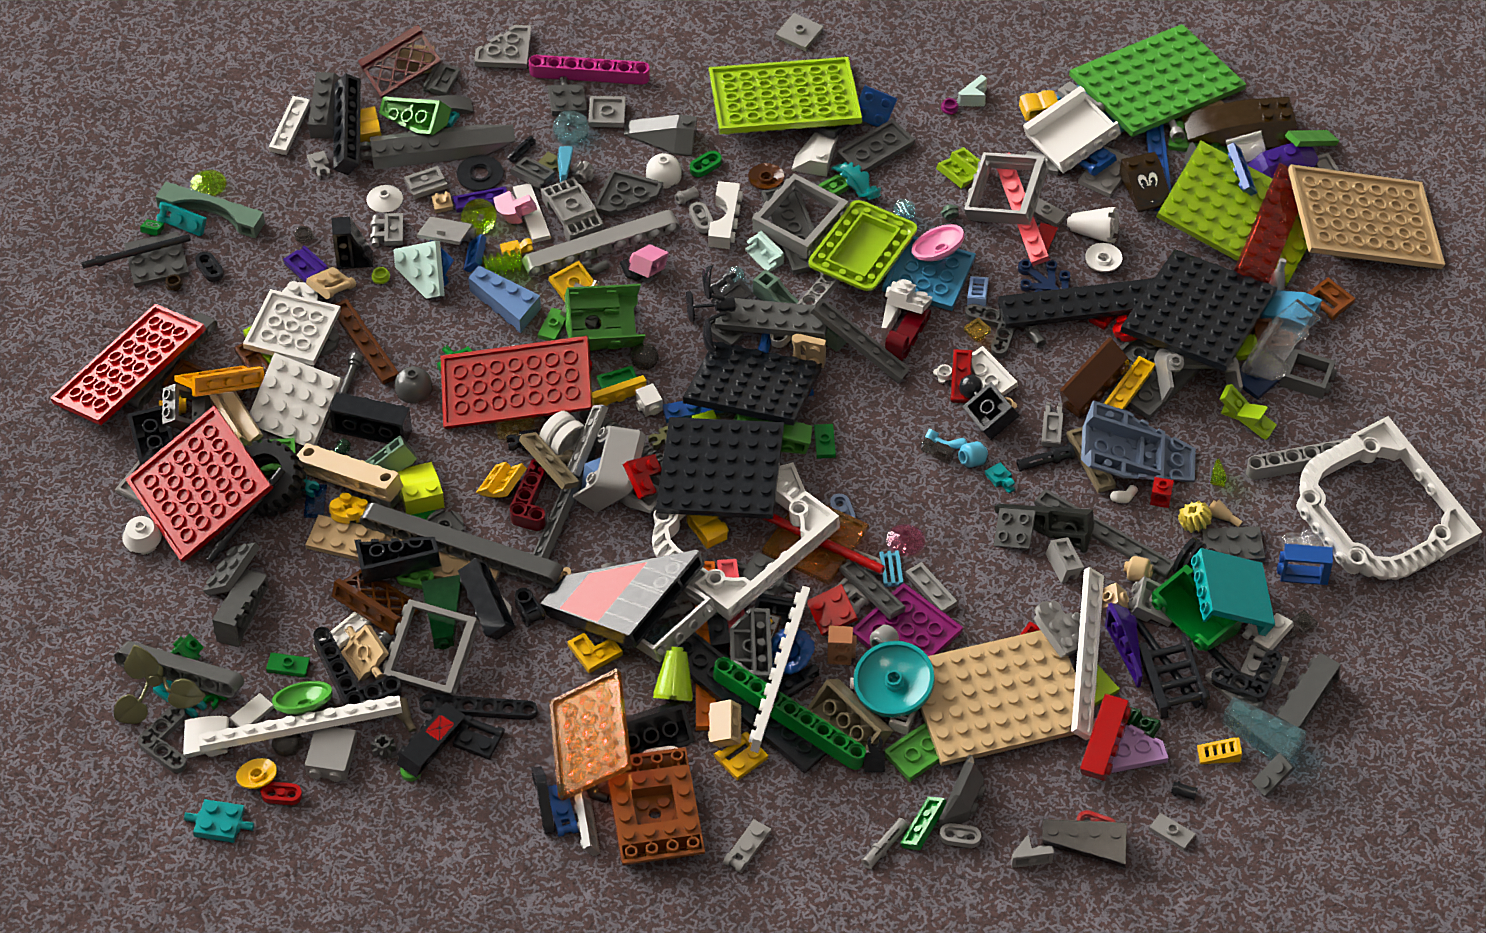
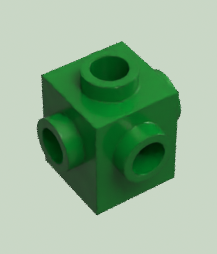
M189 633L185 638L180 636L172 644L174 649L170 653L198 660L201 657L199 652L204 647Z

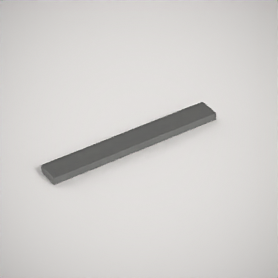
M1044 489L1034 501L1036 506L1080 509L1047 489ZM1094 517V529L1091 537L1130 559L1132 556L1148 558L1151 564L1154 565L1153 572L1166 579L1173 569L1174 561Z

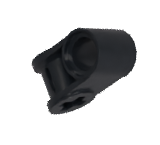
M528 588L516 590L515 607L525 626L529 627L531 623L540 619L545 620V613Z

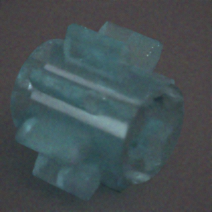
M900 199L894 204L893 214L910 220L915 214L914 209L916 207L912 201Z

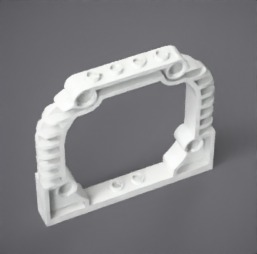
M1389 416L1352 434L1350 439L1343 441L1339 445H1335L1333 448L1316 455L1306 464L1301 474L1300 497L1296 507L1301 517L1311 526L1314 534L1318 535L1322 540L1324 546L1333 547V556L1336 562L1341 564L1344 570L1350 574H1358L1360 572L1367 577L1374 576L1380 580H1399L1439 559L1442 561L1477 542L1482 534L1480 528ZM1376 457L1393 461L1401 458L1414 474L1415 479L1423 485L1428 495L1432 496L1444 511V515L1441 518V524L1433 527L1427 541L1396 556H1375L1365 545L1354 543L1324 506L1326 496L1318 485L1320 480L1359 459L1364 463H1371Z
M778 475L775 501L789 511L791 524L800 527L801 539L790 549L784 551L773 563H769L765 570L751 581L745 577H725L724 572L719 569L708 571L702 567L689 583V585L710 597L717 612L728 621L840 528L839 515L808 492H800L798 488L792 486L790 482L784 480L780 475ZM655 510L653 514L655 526L652 536L655 556L661 557L682 553L672 542L671 538L679 531L680 520L686 515L656 513Z

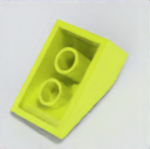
M432 462L406 467L402 471L397 472L403 484V488L400 491L407 514L412 515L445 508L443 492Z

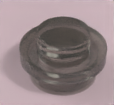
M300 226L295 231V240L300 243H307L313 238V233L309 227Z

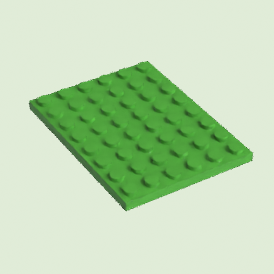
M1183 24L1078 66L1069 72V76L1095 101L1101 102L1105 107V111L1131 137L1243 91L1246 88V83Z

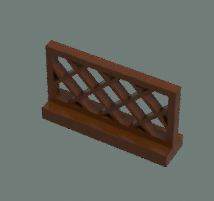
M361 569L344 580L338 578L334 581L331 597L390 635L395 634L397 624L401 623L403 616L399 617L396 614L402 615L404 605L408 603L409 599L413 600L383 580L364 584V580H359L362 577ZM360 586H370L371 589H362ZM374 587H381L384 590H377ZM375 595L385 596L386 599L376 598ZM389 596L397 597L400 600L389 599ZM391 605L401 606V609L391 608ZM415 609L413 617L419 614L421 610Z

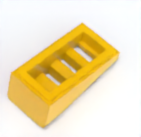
M1239 738L1197 745L1200 764L1241 761L1242 751ZM1205 750L1209 751V757H1206ZM1213 750H1217V755L1214 756Z

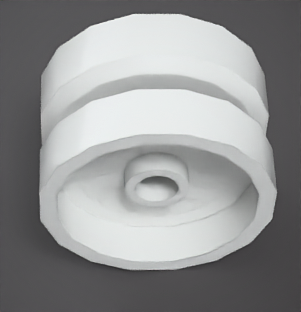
M560 411L549 418L541 429L539 436L556 455H562L565 450H575L584 425L576 421L569 412Z

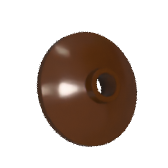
M761 163L750 169L748 180L757 189H773L783 183L784 172L775 164Z

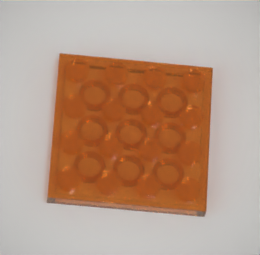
M825 505L839 515L840 528L827 539L854 551L869 530V524ZM788 513L785 519L790 521V515ZM778 527L763 547L762 554L776 560L784 551H787L796 544L801 537ZM818 546L796 564L793 569L830 585L839 572V567L847 559Z

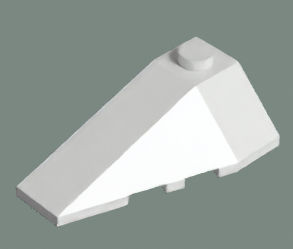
M815 132L795 156L792 171L827 177L838 136L834 139Z

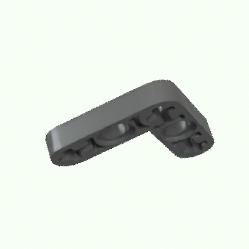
M969 304L965 309L966 319L997 328L991 344V355L996 358L1005 357L1016 328H1005L1000 310L978 304ZM989 315H993L996 317V319L989 320L986 317ZM1005 333L1008 334L1009 337L1001 338L999 335ZM999 343L1002 344V349L997 351Z
M171 706L138 737V743L142 751L173 773H181L187 766L184 755L164 740L184 722L186 716L184 709ZM173 713H174V714H178V713H179L180 716H179V717H178V716H174V717H173L172 714H173ZM165 725L168 727L164 732L157 731L159 726ZM151 739V742H152V743H150V744H149V743H145V744H144V740L149 741V740ZM162 749L168 751L165 756L157 755L158 751ZM172 757V759L177 763L180 761L181 765H174L173 761L170 758Z

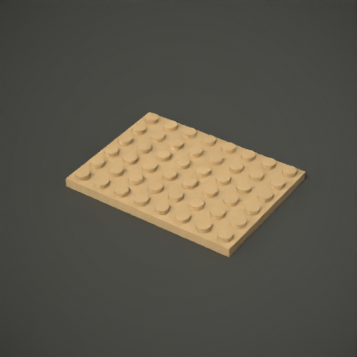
M1290 165L1288 168L1310 253L1443 269L1445 266L1422 182L1299 165Z
M1041 630L928 656L933 666L935 684L930 698L920 710L941 766L965 761L968 755L978 758L1075 735L1071 730L1076 674L1069 656L1061 658Z

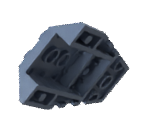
M1097 401L1092 402L1082 428L1081 460L1088 467L1123 478L1154 480L1155 477L1180 482L1195 481L1196 448L1174 436L1171 438L1165 435V431L1160 428L1156 430L1148 425L1149 422L1143 419H1136L1133 417L1134 414L1129 411Z

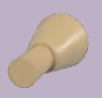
M1220 499L1217 502L1213 500L1210 504L1209 509L1211 510L1212 517L1229 521L1237 527L1241 525L1242 520L1232 515V512Z

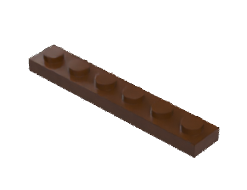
M348 299L333 304L340 306L341 312L337 320L382 385L394 381L399 372Z

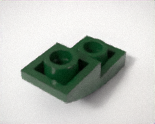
M1130 707L1132 711L1126 725L1129 726L1131 724L1144 731L1145 735L1153 738L1161 727L1160 720L1144 716L1140 709Z

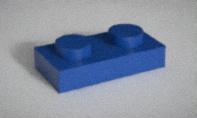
M482 234L469 241L463 268L467 272H471L482 265V257L487 239Z

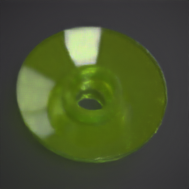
M204 170L193 176L190 187L195 191L216 196L225 189L226 178L219 171Z
M480 198L473 199L464 206L461 213V221L473 224L474 228H476V235L486 234L495 226L497 212L489 201ZM482 214L483 220L479 221L478 216Z

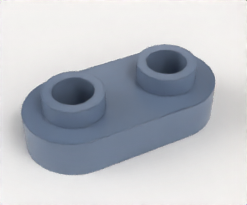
M844 494L833 495L830 499V508L839 515L840 527L844 529L853 527L856 515L849 498Z

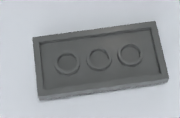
M891 119L838 150L837 157L843 162H847V164L850 162L854 163L853 167L860 165L861 172H869L915 145V139L896 121Z

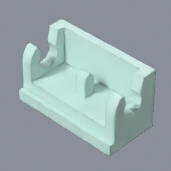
M762 231L747 241L749 246L745 248V251L764 270L766 269L770 272L784 264V252Z

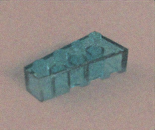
M1236 697L1232 698L1224 712L1222 724L1240 738L1248 741L1254 749L1262 752L1270 761L1279 753H1282L1293 764L1304 745L1307 731Z

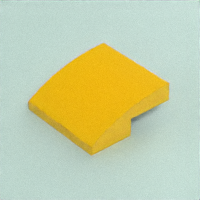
M507 462L497 464L476 493L486 497L508 496L527 468L522 463L512 467Z

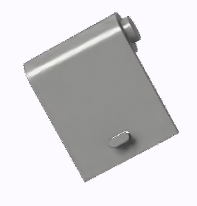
M429 217L417 233V238L460 245L462 241L469 242L475 238L476 228L470 223Z

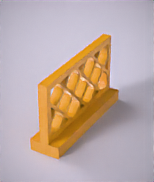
M242 365L175 375L174 377L175 382L191 388L192 395L198 397L260 387L264 379V368L260 366L248 368Z

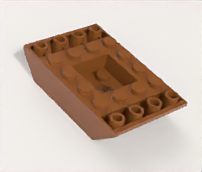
M686 747L605 758L608 789L622 865L705 854ZM656 811L661 815L658 818H651L649 814Z

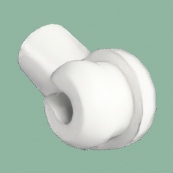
M1130 485L1126 491H1113L1110 494V499L1116 503H1129L1138 492V488Z

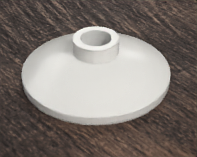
M390 185L375 187L367 195L368 206L380 213L396 210L403 201L401 191Z
M1097 243L1089 247L1085 259L1092 269L1099 272H1111L1121 265L1122 254L1114 245Z

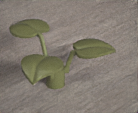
M133 645L125 660L124 669L134 679L145 677L146 685L138 700L131 694L122 696L116 702L113 714L115 720L122 723L137 724L144 721L148 714V708L141 702L149 686L156 687L163 683L166 691L170 693L168 702L180 709L197 705L204 699L205 693L188 679L174 681L170 689L166 682L167 679L163 677L164 669L158 664L155 657L145 649Z

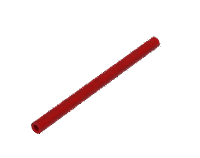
M773 514V519H764L801 537L800 527L792 525L789 520L779 515ZM826 539L819 545L880 575L885 571L884 565L829 539Z

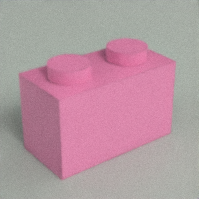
M649 244L632 253L629 260L631 263L629 270L649 278L665 268L669 252Z

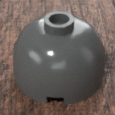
M406 367L400 371L395 379V392L398 398L406 403L424 401L431 395L433 389L431 377L420 367Z

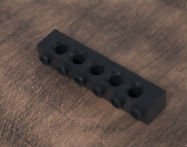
M345 73L335 83L333 170L349 176L360 165L361 79Z

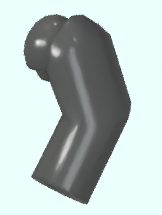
M586 259L581 263L587 272L592 274H598L610 267L607 260L591 264V261Z

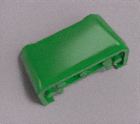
M1186 564L1152 592L1151 603L1156 610L1163 612L1185 633L1199 651L1207 652L1235 636L1240 631L1242 622L1211 615L1206 622H1203L1196 582L1191 576L1193 570Z

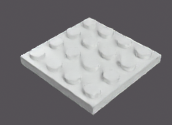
M270 289L243 342V348L268 355L277 353L295 361L314 366L341 312V308L338 305Z
M274 353L249 414L258 428L285 439L295 438V443L303 446L306 443L315 446L318 443L330 413L329 409L336 392L341 387L343 379Z

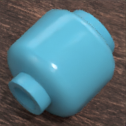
M978 441L963 444L958 453L960 462L968 468L983 465L988 456L987 448Z

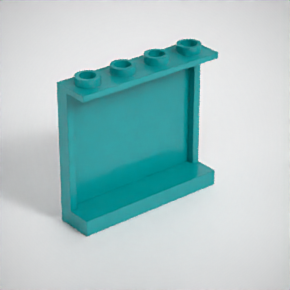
M1200 548L1192 557L1191 565L1193 566L1194 581L1196 582L1203 622H1206L1211 615L1257 625L1258 635L1266 636L1275 626V620L1263 563Z

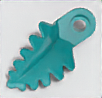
M847 162L832 167V170L840 172V175L847 179V185L857 192L859 198L866 196L867 200H871L881 196V188H877L876 185L869 186V173L867 171L861 172L860 165L853 167L854 163L850 162L847 164Z

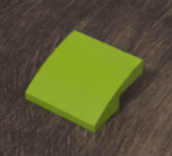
M963 147L952 152L949 159L939 162L936 169L962 189L973 182V176L978 170V162L981 160Z

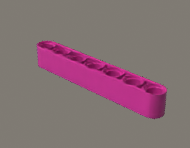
M533 55L529 58V73L535 78L560 79L563 76L564 79L565 76L567 80L640 85L646 84L650 80V68L646 62Z

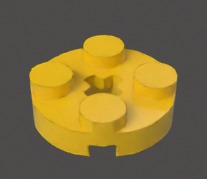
M341 493L340 497L330 502L329 513H331V518L336 522L350 524V521L356 520V523H359L368 505V501L351 496L349 493Z

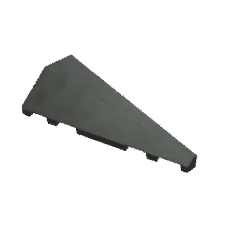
M1014 504L995 505L996 513H999L1000 508L1034 510L1036 514L1033 530L1050 538L1062 539L1068 537L1072 546L1080 549V552L1086 553L1094 529L1093 509Z

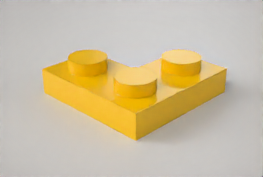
M582 633L567 641L568 647L588 673L623 655L621 648L611 639H607L594 646L588 636Z

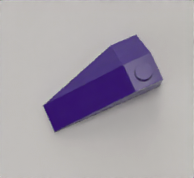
M1109 603L1105 627L1137 688L1141 687L1143 676L1136 617L1131 615L1128 608Z

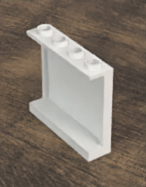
M1081 86L1023 125L1026 136L1062 173L1072 169L1076 164L1121 134L1118 122L1113 123L1087 98L1085 90Z

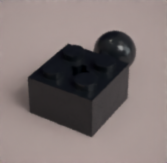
M967 375L961 379L959 383L960 393L965 398L970 399L962 407L990 440L1020 416L992 382L983 388V383L978 376Z

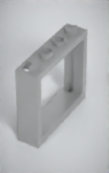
M983 152L981 161L978 162L977 173L973 176V185L968 191L967 202L964 203V213H966L968 220L1030 225L1049 168L1045 156ZM991 168L1033 171L1020 210L978 208Z
M793 174L784 181L783 186L779 190L774 192L773 197L764 203L762 209L753 215V231L757 233L762 231L770 240L807 259L848 208V201ZM794 189L832 208L829 214L805 240L767 221Z
M689 584L680 595L696 604L697 607L655 645L643 639L636 647L659 663L665 658L667 650H671V647H678L717 612L712 599Z
M409 599L402 609L403 618L401 623L397 624L395 631L397 635L395 641H392L390 644V656L388 661L384 662L383 674L385 677L396 676L400 682L444 695H456L480 622L475 617ZM415 609L466 623L446 685L394 671Z

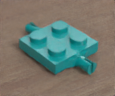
M204 799L198 814L185 812L184 821L196 822L193 834L194 837L234 843L241 829L253 831L255 826L254 822L243 821L242 817L245 806L240 804Z

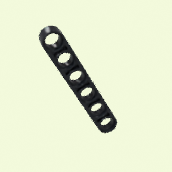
M425 694L419 699L420 710L427 714H433L437 707L441 708L446 702L453 703L454 708L466 716L470 715L472 717L532 720L538 714L536 703L530 700ZM432 701L434 704L427 708L423 706V703ZM468 703L474 705L471 710H465L463 706ZM492 705L494 709L487 712L483 710V707ZM506 706L514 708L510 713L503 711ZM530 707L534 709V712L525 714L523 710Z

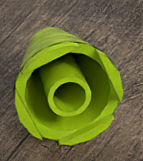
M671 647V650L666 652L653 692V698L692 701L693 693L687 652H683L682 647Z

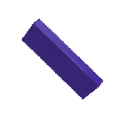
M504 186L453 196L456 212L495 206L493 198L506 193L507 189Z

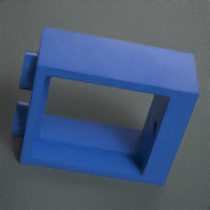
M1285 544L1284 551H1280L1279 563L1277 564V574H1280V581L1328 585L1333 565V547ZM1288 562L1313 563L1321 565L1320 567L1288 564Z

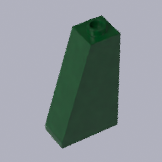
M460 575L421 581L425 604L459 613L462 591ZM427 612L434 649H447L450 646H454L457 620Z

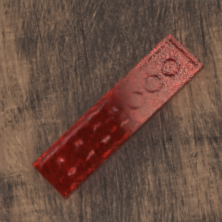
M1279 163L1234 268V271L1253 277L1255 280L1269 283L1299 212L1288 172L1289 167L1282 163Z

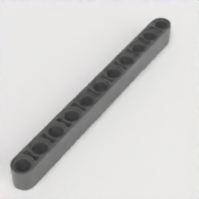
M369 503L360 518V523L364 527L403 540L413 537H435L439 552L470 562L477 558L486 561L489 568L547 587H554L563 571V567L555 561L376 503Z

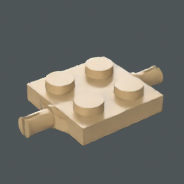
M365 624L357 633L352 626L346 627L345 632L350 637V640L341 653L358 680L365 681L371 673L374 674L377 680H380L384 674L379 669V665L389 654L371 625Z

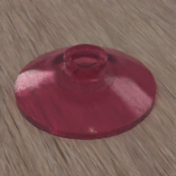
M899 524L889 530L886 536V543L894 553L896 550H899V555L910 556L918 553L923 548L925 537L918 527L911 524Z

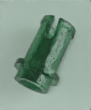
M342 438L337 441V446L333 451L344 455L346 451H350L351 443Z

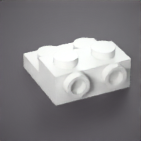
M909 280L893 281L891 287L888 286L885 297L888 298L886 304L922 314L931 304L932 297L928 296L925 292H915L916 285L911 284L912 282Z

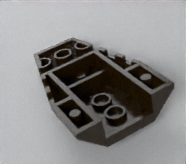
M1289 97L1233 101L1200 109L1183 115L1181 118L1187 142L1189 143L1203 141L1212 145V142L1227 147L1226 140L1261 131L1265 149L1270 150L1292 143L1285 135L1288 131H1297L1296 118Z

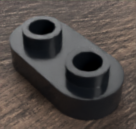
M200 252L196 255V266L208 281L217 282L223 278V268L210 252Z

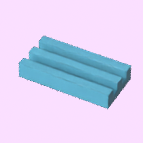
M896 550L895 553L887 551L886 554L883 551L879 552L882 565L885 566L884 558H888L891 582H887L885 567V571L882 574L883 586L894 587L903 584L899 550ZM892 558L896 560L899 582H895Z

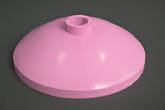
M943 225L927 231L914 242L912 246L914 257L922 261H938L947 258L961 246L965 237L963 229L957 225Z

